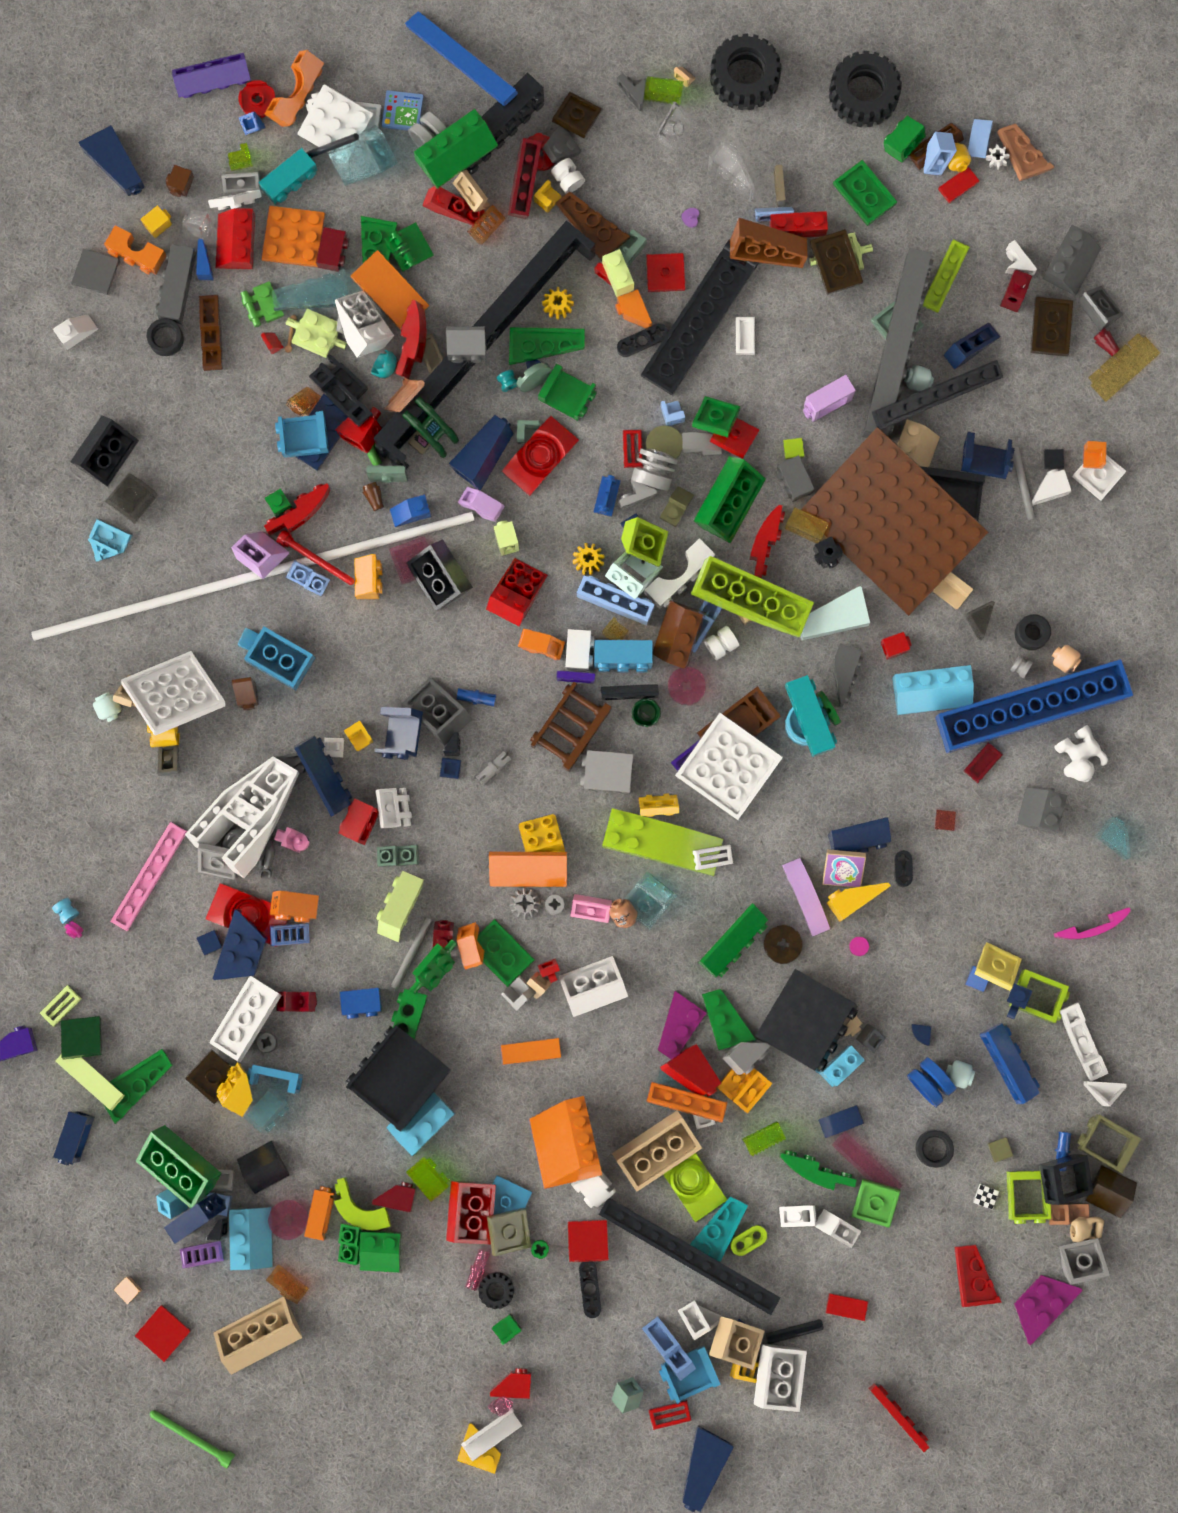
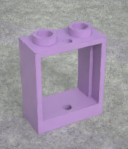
M847 375L806 397L803 412L807 419L811 418L814 422L852 401L856 390Z

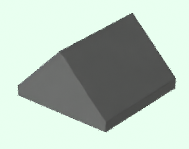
M1102 286L1085 292L1078 301L1100 331L1123 316V313Z

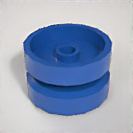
M926 1057L920 1063L923 1073L913 1069L907 1077L922 1096L937 1108L943 1102V1096L939 1090L944 1095L950 1096L957 1089L948 1075L930 1058Z

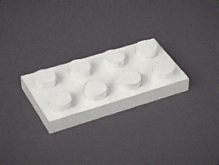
M250 976L209 1043L241 1063L282 995Z

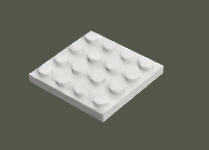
M192 651L121 679L124 689L155 736L225 707L224 699Z
M719 713L675 776L738 820L783 757Z

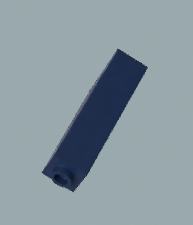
M112 125L78 142L83 152L128 196L131 194L137 195L145 188Z
M494 415L449 462L455 473L479 491L483 488L514 434L510 428V422L504 417L500 419Z
M699 1425L695 1431L682 1502L685 1504L684 1507L694 1513L696 1510L701 1512L734 1448L732 1443Z

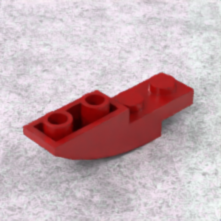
M412 300L408 306L407 317L401 327V336L406 339V342L402 345V354L397 362L395 374L406 379L410 377L414 362L422 363L426 346L427 328L423 305L416 300Z
M327 483L324 485L319 484L308 494H300L294 501L297 508L286 510L283 513L284 515L279 518L273 517L266 522L267 524L264 525L269 536L285 527L291 533L305 524L315 515L327 499L331 491Z
M778 505L768 515L760 527L752 546L749 560L756 561L754 576L759 578L766 576L768 565L764 564L765 557L769 558L771 550L768 544L775 545L776 540L780 541L782 530L778 528L779 523L784 521L785 511H782L783 505Z

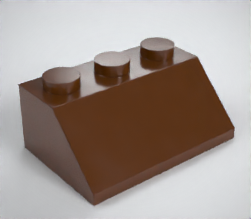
M670 600L652 655L685 669L688 667L706 612Z

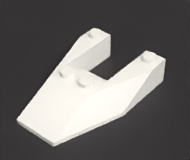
M274 756L224 790L185 835L198 848L199 843L215 846L234 824L245 829L246 831L222 857L223 861L233 872L245 878L257 864L285 808L299 772Z

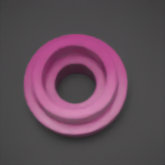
M71 921L64 926L67 935L74 939L76 936L81 938L83 929L78 924Z

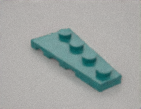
M730 1196L690 1245L721 1262L748 1205Z

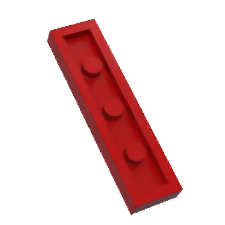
M874 1383L868 1388L923 1452L930 1448L926 1443L928 1438L921 1431L919 1433L913 1428L915 1423L908 1415L905 1418L900 1413L902 1408L895 1400L889 1401L886 1397L889 1393L882 1385L877 1387Z

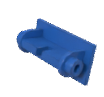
M608 475V477L602 476L594 513L612 517L621 480L615 479L612 475Z

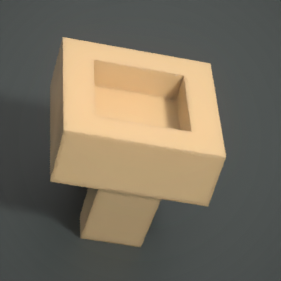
M537 971L526 984L536 991L534 998L537 999L545 993L552 983L545 977L542 978L541 974Z

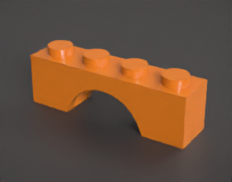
M308 50L299 51L291 65L296 78L293 93L288 98H273L265 115L282 127L291 126L297 118L298 110L304 106V99L307 94L313 90L315 79L321 75L324 62Z

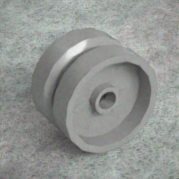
M427 112L420 118L421 124H413L408 129V133L414 143L421 147L444 131L446 127L435 115Z

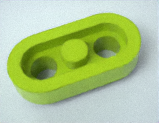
M754 1225L735 1236L731 1240L730 1248L738 1256L746 1255L765 1243L767 1232L762 1226ZM754 1232H760L761 1236L759 1239L753 1237ZM738 1242H743L744 1247L742 1249L736 1247Z

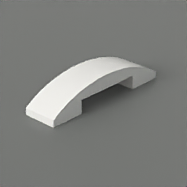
M1077 1002L1060 1010L1069 1039L1089 1080L1093 1081L1108 1074L1101 1055L1098 1054L1086 1026V1019L1079 1003Z

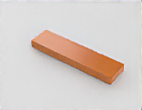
M654 1082L651 1083L647 1098L648 1103L721 1123L723 1122L727 1102Z

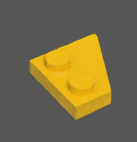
M469 1423L464 1441L479 1432L472 1423ZM494 1446L472 1461L464 1448L461 1447L457 1461L495 1474L501 1453Z

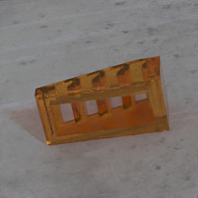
M491 205L467 232L479 245H482L506 218L494 205ZM491 212L499 218L498 221L490 215ZM487 217L494 224L493 226L485 220ZM482 222L488 227V231L481 225ZM477 228L484 233L483 236L476 230Z

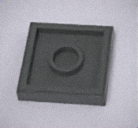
M83 248L71 283L108 295L120 260Z

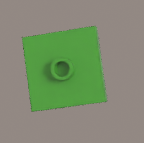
M862 1178L852 1217L890 1228L901 1189Z

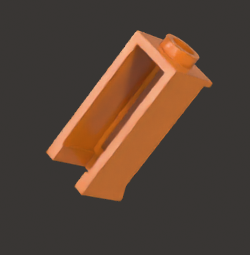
M320 1186V1189L314 1190L304 1237L322 1241L326 1239L324 1234L327 1233L334 1198L332 1195H335L334 1192H331L332 1188Z

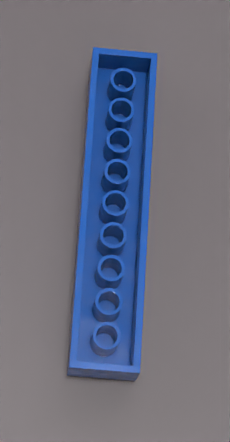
M1120 659L938 714L935 719L946 753H951L1131 698L1133 693L1122 660Z

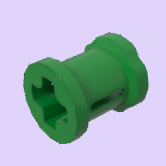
M544 1240L535 1241L531 1248L532 1255L538 1259L545 1258L549 1252L547 1242ZM538 1244H540L541 1247L545 1246L546 1249L543 1250L544 1254L535 1252Z

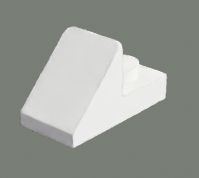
M1015 240L1009 243L1006 248V254L1015 263L1010 265L1005 273L1012 274L1014 270H1018L1033 276L1037 268Z
M815 1205L780 1207L781 1227L817 1226Z

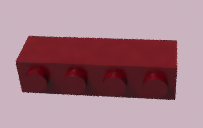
M523 138L520 141L508 216L523 219L529 217L541 141Z

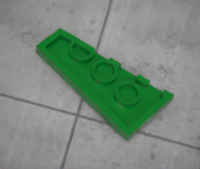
M361 216L363 263L377 250L390 262L392 252L384 238L397 230V222Z
M510 327L509 365L585 349V329Z
M164 1049L159 1050L110 1081L113 1086L125 1095L112 1111L104 1105L114 1124H117L172 1068L173 1064Z

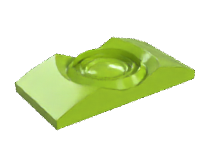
M696 1153L663 1174L695 1222L727 1201V1198Z

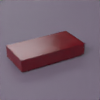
M988 742L963 771L978 784L1003 754Z

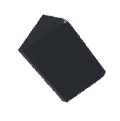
M458 732L453 734L443 750L445 756L460 755L461 738Z
M228 1219L218 1220L206 1240L225 1239L227 1237Z

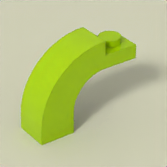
M346 1177L337 1179L335 1189L337 1195H341L342 1199L335 1200L334 1202L337 1210L348 1223L361 1227L364 1230H379L392 1226L387 1207L376 1210H364L358 1207L352 1200Z

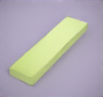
M60 1055L57 1058L56 1062L109 1110L112 1111L125 1096L82 1057L63 1060Z

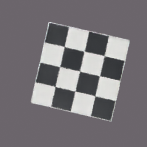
M979 1184L973 1203L993 1210L999 1191Z

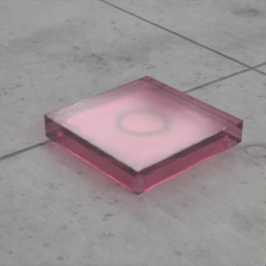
M425 536L389 549L402 585L416 580L406 562L428 547Z

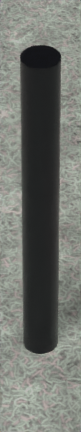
M357 133L351 134L306 153L310 158L358 141L359 135Z

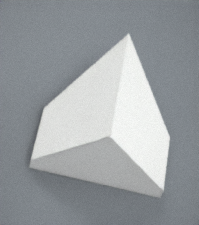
M1084 1081V1086L1102 1106H1111L1126 1089V1084Z
M695 1300L678 1310L694 1340L715 1328L721 1316L697 1305Z

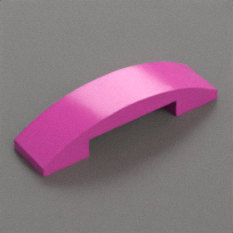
M1130 907L1108 914L1109 923L1077 933L1074 926L1054 933V937L1076 940L1099 935L1123 921L1130 913Z

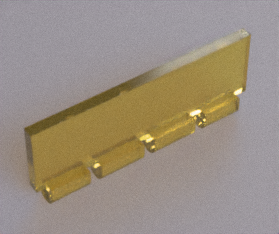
M1136 334L1128 341L1132 349L1125 344L1114 354L1118 361L1111 357L1100 366L1105 373L1097 369L1088 377L1093 383L1090 386L1105 402L1160 354L1146 336L1143 338L1140 334Z

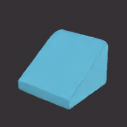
M245 628L238 646L249 651L259 634Z

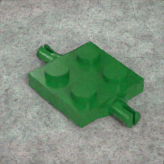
M451 939L445 948L437 943L412 972L416 982L409 991L413 995L421 987H425L431 992L433 988L439 985L443 976L452 969L455 961L451 958L450 953L458 945L455 941Z

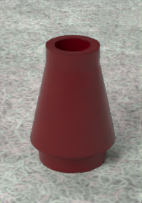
M1104 328L1093 337L1096 341L1095 343L1109 353L1111 357L1120 350L1110 330L1107 331Z

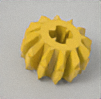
M560 287L556 288V292L550 288V294H544L545 300L542 301V305L545 306L544 312H549L550 318L556 314L557 320H559L560 314L566 318V312L571 313V307L574 306V301L571 300L572 294H567L566 289L560 292ZM555 301H561V305H555Z
M584 543L585 549L578 546L577 550L579 553H573V556L576 558L573 560V564H578L576 570L579 571L583 568V575L586 574L587 570H589L590 575H593V569L596 572H600L598 566H604V562L601 560L605 558L604 554H600L602 549L597 548L594 550L595 544L588 548V544ZM589 555L592 556V560L587 563L585 558H588Z

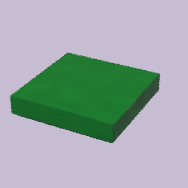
M705 396L692 422V427L728 437L741 406Z

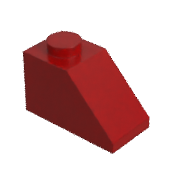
M516 1368L515 1371H511L490 1391V1397L530 1399L531 1372H527V1368Z

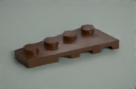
M570 191L555 203L567 220L595 243V254L601 261L602 256L614 252L630 239L627 233L621 231L616 225L609 222L597 211H594Z

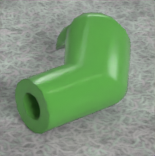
M374 443L367 455L372 465L378 466L382 461L375 450L376 444Z

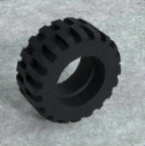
M743 33L742 37L734 35L731 40H724L722 46L717 47L712 57L710 69L711 86H713L715 95L719 94V100L723 103L727 101V106L731 108L734 105L738 106V110H743L744 107H748V110H753L755 105L761 107L764 105L765 100L769 102L772 99L773 94L778 89L782 70L779 53H775L776 48L772 44L768 45V40L765 38L762 40L758 39V35L753 34V37L748 36V33ZM738 60H751L760 66L763 76L757 82L742 84L730 76L728 69L731 64Z
M863 51V54L854 52L851 58L850 56L843 58V62H839L833 72L829 88L830 102H833V110L839 111L838 117L840 119L847 118L846 123L850 125L852 122L857 123L856 127H862V124H867V127H873L874 122L879 125L883 123L884 118L888 119L897 107L902 88L901 75L899 71H895L896 65L893 62L889 63L888 57H880L878 52H874V54H869V51ZM861 76L870 77L880 84L882 95L873 101H861L855 98L849 91V82Z

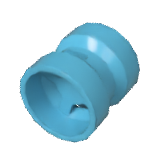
M68 897L52 907L53 911L59 914L62 924L70 922L79 915L77 909L71 906L72 902Z

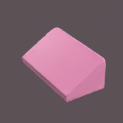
M574 894L571 917L609 923V909L611 908L612 900Z

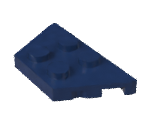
M235 909L212 978L213 980L254 976L257 972L267 937L258 931L251 921H248L243 916L240 909Z

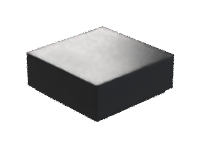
M1045 449L1044 469H1064V449Z

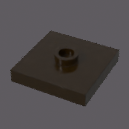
M569 92L553 116L552 122L585 138L600 115L602 108Z
M211 1049L185 1079L215 1104L219 1100L217 1089L221 1083H225L227 1080L228 1071L232 1066Z

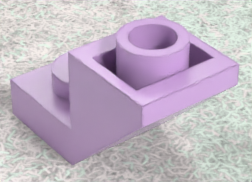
M470 487L466 488L458 501L462 507L475 510L482 518L496 522L505 507L502 503L482 491Z

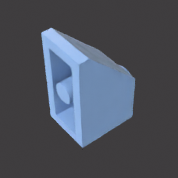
M934 133L927 145L924 174L942 175L957 151L952 133Z

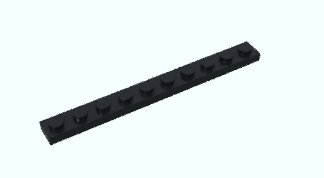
M608 1198L599 1213L603 1218L767 1314L772 1315L781 1297L615 1200Z

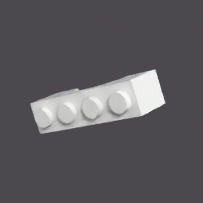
M700 538L686 550L685 556L688 567L681 577L674 580L658 577L644 590L645 595L659 609L663 606L667 608L669 601H674L672 598L677 593L681 595L687 589L686 584L697 580L706 558L709 556L715 558L713 551Z

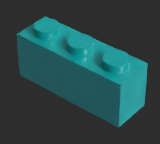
M301 148L258 183L262 191L274 204L282 203L287 199L291 191H297L302 186V182L306 179L310 180L316 175L317 166Z

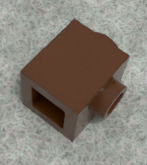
M174 165L171 174L169 173L166 177V185L172 195L187 197L194 179L192 170Z

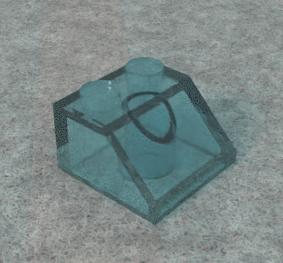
M647 871L625 899L629 900L638 913L636 919L650 930L677 895Z

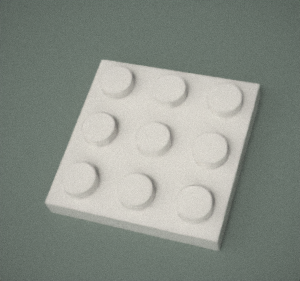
M324 84L298 135L318 147L357 133L360 139L373 112ZM358 141L331 150L329 153L347 163Z

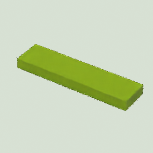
M954 239L952 240L925 296L923 307L939 313L970 248L969 246Z

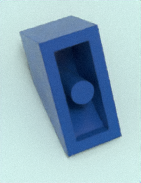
M425 494L407 499L390 509L395 527L431 517Z

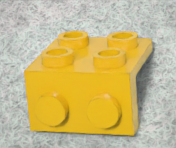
M554 814L525 821L518 825L525 852H565Z

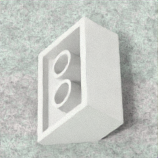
M613 956L558 976L573 1017L628 997Z

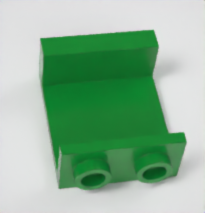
M556 363L538 394V400L578 421L580 417L583 418L588 410V407H586L588 402H592L597 394V391H595L596 384L592 383L590 386L565 373L563 367Z

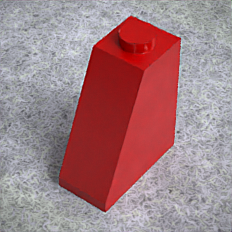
M697 1044L688 1047L660 1066L664 1073L694 1094L702 1096L706 1094L709 1097L717 1092L716 1087L722 1084Z

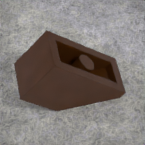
M251 677L232 680L237 705L245 711L255 709V706L259 705L255 681Z

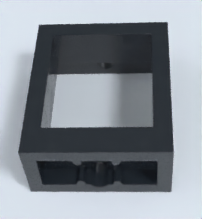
M1071 1154L1039 1165L1045 1204L1061 1205L1093 1194L1088 1155ZM1073 1165L1077 1190L1063 1194L1060 1169Z

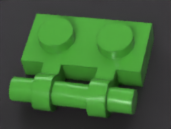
M270 281L252 288L255 293L253 296H249L248 291L240 293L242 304L247 308L248 318L253 322L254 327L261 325L259 318L265 317L266 322L269 323L284 316ZM258 302L261 310L256 311L253 303Z

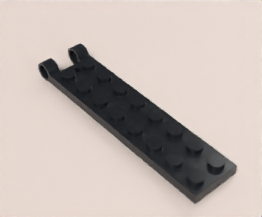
M729 239L644 368L641 377L673 396L747 280L757 268L759 262L748 261L744 266L736 260L730 259ZM734 267L735 271H731L730 268Z

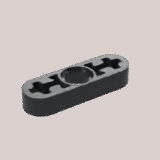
M658 323L620 340L617 344L618 354L622 357H629L662 342L668 333L667 327L664 324ZM656 329L664 331L662 337L655 335L653 336L654 341H651L648 332H651V335L656 333ZM644 336L648 342L645 345H640L637 342L638 337ZM631 340H634V345L629 347L628 352L625 350L621 351L623 344L629 346L632 344Z
M593 1261L581 1262L579 1265L583 1310L587 1317L596 1318L601 1313L596 1264ZM586 1263L593 1267V1270L590 1271V1277L595 1276V1280L583 1282V1277L587 1278L586 1271H582ZM588 1283H592L596 1287V1291L591 1295L584 1291V1287ZM597 1296L598 1300H593L594 1306L598 1307V1310L595 1311V1314H591L590 1311H587V1308L590 1307V1301H585V1297L594 1298Z

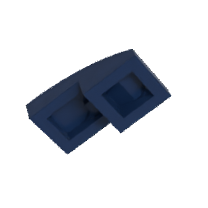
M858 1105L818 1120L825 1138L864 1124Z

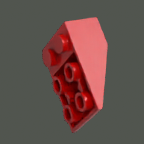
M514 558L490 595L486 610L520 627L548 575Z

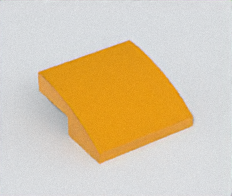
M731 1068L720 1081L722 1084L716 1088L748 1114L772 1083L756 1069H753L748 1074L737 1075Z

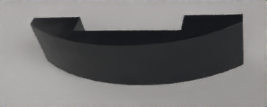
M323 364L309 375V378L329 400L358 427L373 415Z

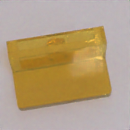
M794 507L785 530L817 544L821 542L829 523Z

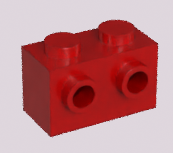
M354 798L348 807L345 819L340 824L338 833L365 845L379 816L378 809Z

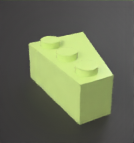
M402 871L400 877H395L392 885L394 887L393 892H388L384 901L386 906L384 910L380 909L376 918L379 920L378 934L399 942L400 933L403 927L406 926L408 916L423 887V879Z

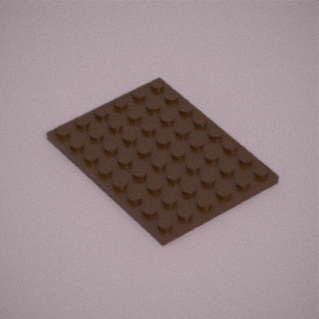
M878 427L799 511L827 538L832 536L835 544L838 543L843 554L908 616L989 533L987 529Z

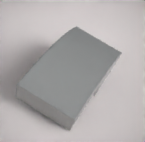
M682 433L683 453L722 454V448L710 442L713 434Z

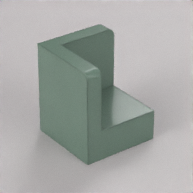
M517 420V443H527L540 427V421Z
M632 1377L616 1384L612 1401L623 1414L639 1407L644 1391Z

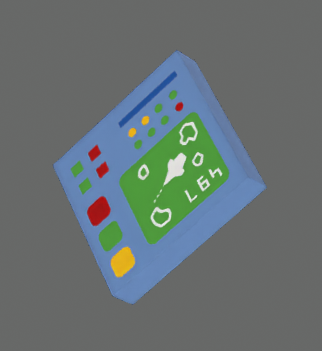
M387 90L382 128L408 130L413 124H420L423 94Z

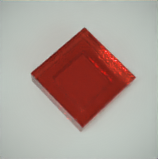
M936 810L935 829L954 831L956 812Z

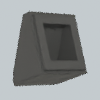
M867 1024L856 1040L875 1053L886 1037Z

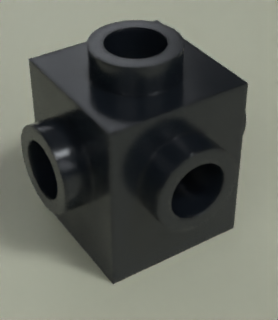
M832 536L815 544L813 547L815 552L814 558L818 565H822L823 569L826 567L833 568L839 564L843 551L838 543L835 544Z

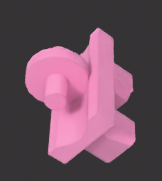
M287 827L286 831L278 829L274 840L282 842L281 846L294 852L300 853V851L306 850L309 846V838L292 828Z

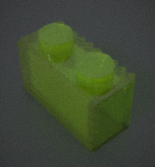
M647 76L644 100L670 103L671 105L674 103V105L678 104L679 106L681 104L684 81Z
M776 1121L744 1137L742 1141L749 1155L754 1156L758 1152L761 1153V1150L764 1151L768 1147H772V1145L775 1146V1143L778 1144L779 1141L786 1140V1137Z
M424 1156L406 1173L429 1201L432 1202L450 1187L448 1184L450 1180L443 1172L439 1173L435 1169L437 1164L431 1157L427 1159Z

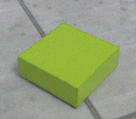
M802 438L783 440L785 460L798 455L800 458H804Z

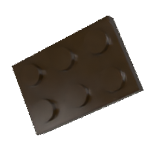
M846 229L810 240L809 243L827 295L863 284Z
M1045 297L1035 298L1030 353L1068 357L1073 300Z

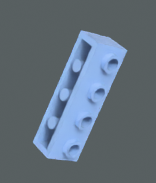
M583 576L577 591L578 598L647 626L655 606L651 600L644 597L634 599L625 591L617 589L613 584H604L593 576Z

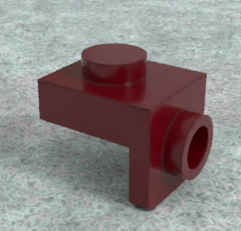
M448 920L435 921L433 948L437 943L445 948L451 939L453 940L454 922H449Z

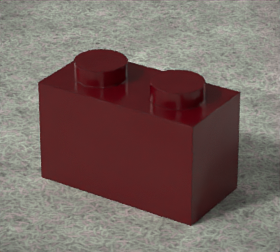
M327 227L323 228L316 259L318 268L340 272V268L344 267L346 256H343L344 250L348 249L350 241L347 238L346 231Z

